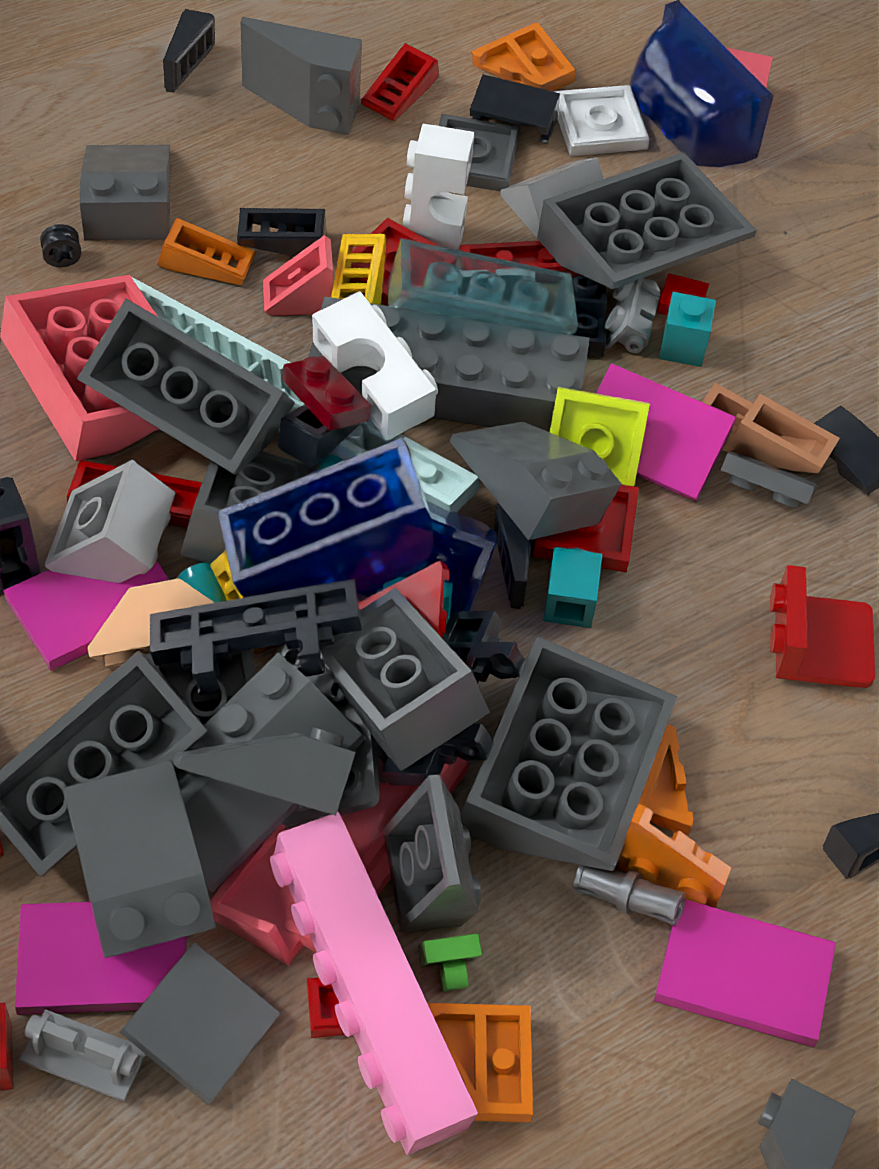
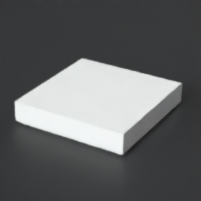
M630 85L554 91L560 93L558 122L570 157L648 150L650 139Z

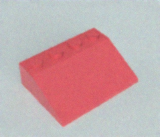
M130 275L5 297L0 338L75 462L119 452L159 429L77 379L126 298L157 316Z

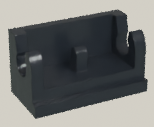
M482 74L470 107V116H473L472 119L482 120L483 116L540 130V134H542L540 142L548 144L558 119L560 93Z

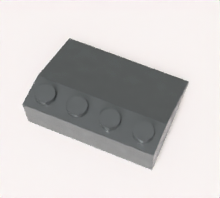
M682 152L543 200L537 239L559 265L614 289L755 237L757 230L697 165Z
M536 636L526 658L527 663L523 673L516 681L492 738L494 744L487 760H483L460 813L461 823L467 825L470 836L502 850L613 871L677 696Z

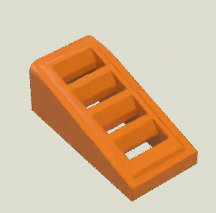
M176 218L162 246L157 265L180 273L242 286L256 251L239 246L231 240ZM213 256L221 257V260L218 261V260L213 259L212 257H213ZM230 259L239 261L236 268L228 265Z

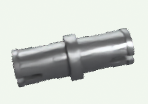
M579 865L574 879V891L577 893L608 901L616 905L617 910L630 914L632 911L674 926L679 922L686 902L685 892L644 880L641 873L629 870L626 874L617 870L609 871Z

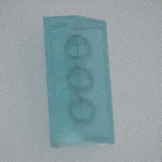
M400 239L388 280L389 307L568 335L576 332L578 322L571 274Z

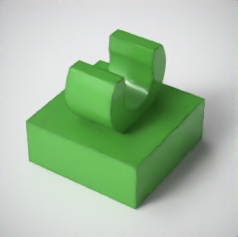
M479 933L429 940L418 945L421 967L439 965L442 992L469 987L465 961L482 956Z

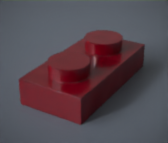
M313 356L284 364L282 374L284 383L329 431L369 421L372 405L325 356Z

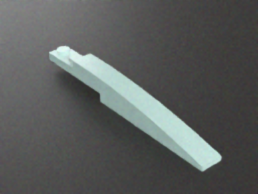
M132 277L160 319L284 391L295 402L289 413L304 405L282 380L283 366L291 362ZM371 419L368 422L361 423L329 454L342 458L347 463V472L375 489L378 490L386 482L449 518L480 490L477 475L401 434L386 440Z

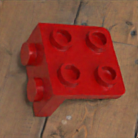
M787 565L781 583H773L770 594V612L775 613V623L772 626L770 635V652L776 653V678L859 688L870 687L875 679L872 607L865 602L807 596L806 567Z

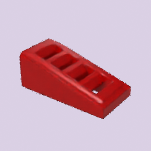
M404 43L361 98V104L395 122L438 78V60ZM409 70L415 73L416 76L413 77L407 74L406 72ZM398 79H401V80L405 81L406 83H408L409 85H408V86H405V85H403V84L397 82V80H398ZM391 87L402 94L397 96L388 91V89ZM382 96L394 104L391 107L378 99Z

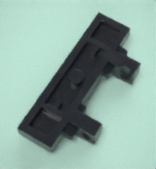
M355 579L150 614V653L155 666L181 662L183 670L192 669L193 678L197 681L199 695L220 692L217 681L221 676L218 662L231 660L230 653L286 644L287 650L300 648L298 658L303 675L307 677L324 674L325 665L322 646L334 644V635L362 630L359 597Z
M496 611L452 612L442 639L470 668L477 684L479 681L486 682L489 674L499 679L521 677L527 660L521 654L516 642H502V639L497 638L503 623ZM473 723L403 771H400L388 756L382 774L390 785L420 786L429 775H440L445 763L448 765L456 763L458 757L465 761L487 760L494 742L482 723Z

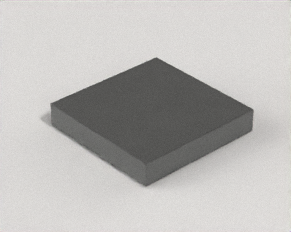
M441 114L438 126L474 132L472 162L466 186L500 192L501 189L509 187L521 127Z
M193 942L120 1033L206 1105H209L276 1020L280 1012L198 944Z

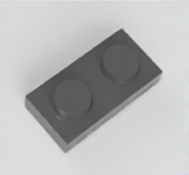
M735 451L727 453L721 471L731 474L729 482L752 491L755 490L756 485H760L774 491L772 499L798 508L800 501L809 504L818 486V483Z

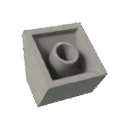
M134 460L72 490L44 566L52 572L114 583H121L138 574H145L153 567L158 558L157 547L162 532L171 518L169 511L175 492Z

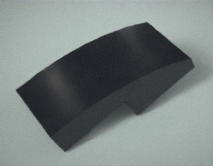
M583 275L577 277L563 276L560 333L590 338L587 356L604 357L606 344V286Z
M840 405L814 424L840 438L829 457L836 461L839 474L869 495L879 488V437L862 421Z

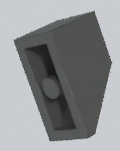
M791 1079L782 1096L771 1092L758 1121V1124L767 1128L759 1146L767 1168L832 1169L856 1110L794 1079Z

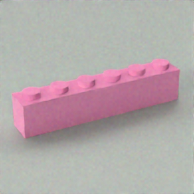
M339 811L336 813V816L330 814L278 833L275 852L270 857L273 874L279 886L284 887L288 885L295 901V904L291 905L293 919L302 936L309 934L317 953L313 954V962L319 979L324 986L331 984L339 1003L335 1005V1012L342 1031L347 1037L354 1035L362 1053V1055L358 1056V1065L362 1077L370 1089L377 1087L386 1107L381 1109V1117L390 1139L394 1143L401 1141L406 1155H410L469 1129L478 1112Z

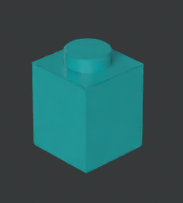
M672 292L659 359L702 367L711 333L716 300Z
M554 547L543 621L591 628L598 598L602 554L587 552L580 548L566 549Z

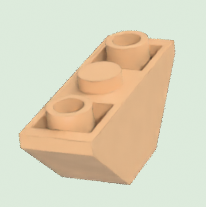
M181 579L131 587L89 644V657L97 661L104 660L105 667L121 666L137 651L141 653L150 652V614L214 602Z

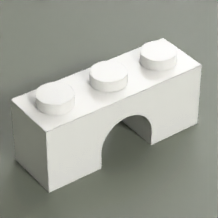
M423 123L418 141L411 140L408 148L406 166L413 167L414 170L413 173H408L404 198L411 199V205L406 204L402 226L458 257L459 246L461 245L465 229L468 197L452 193L464 195L472 162L474 132Z
M359 291L312 314L313 343L340 373L355 366H367L378 371L376 374L362 380V396L372 405L370 419L386 440L434 416L438 388L433 376L429 371L421 370L412 359L409 346L402 337L396 338L387 327L383 312L377 305L371 306Z

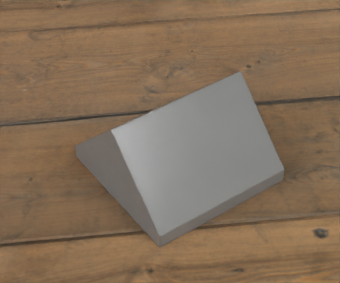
M594 157L566 163L501 189L500 196L537 237L543 200L603 180L604 177L598 158Z

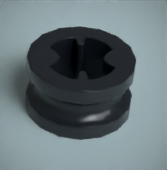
M64 224L52 225L46 228L40 236L43 259L47 264L59 268L68 267L80 259L82 252L79 244V235L75 228Z

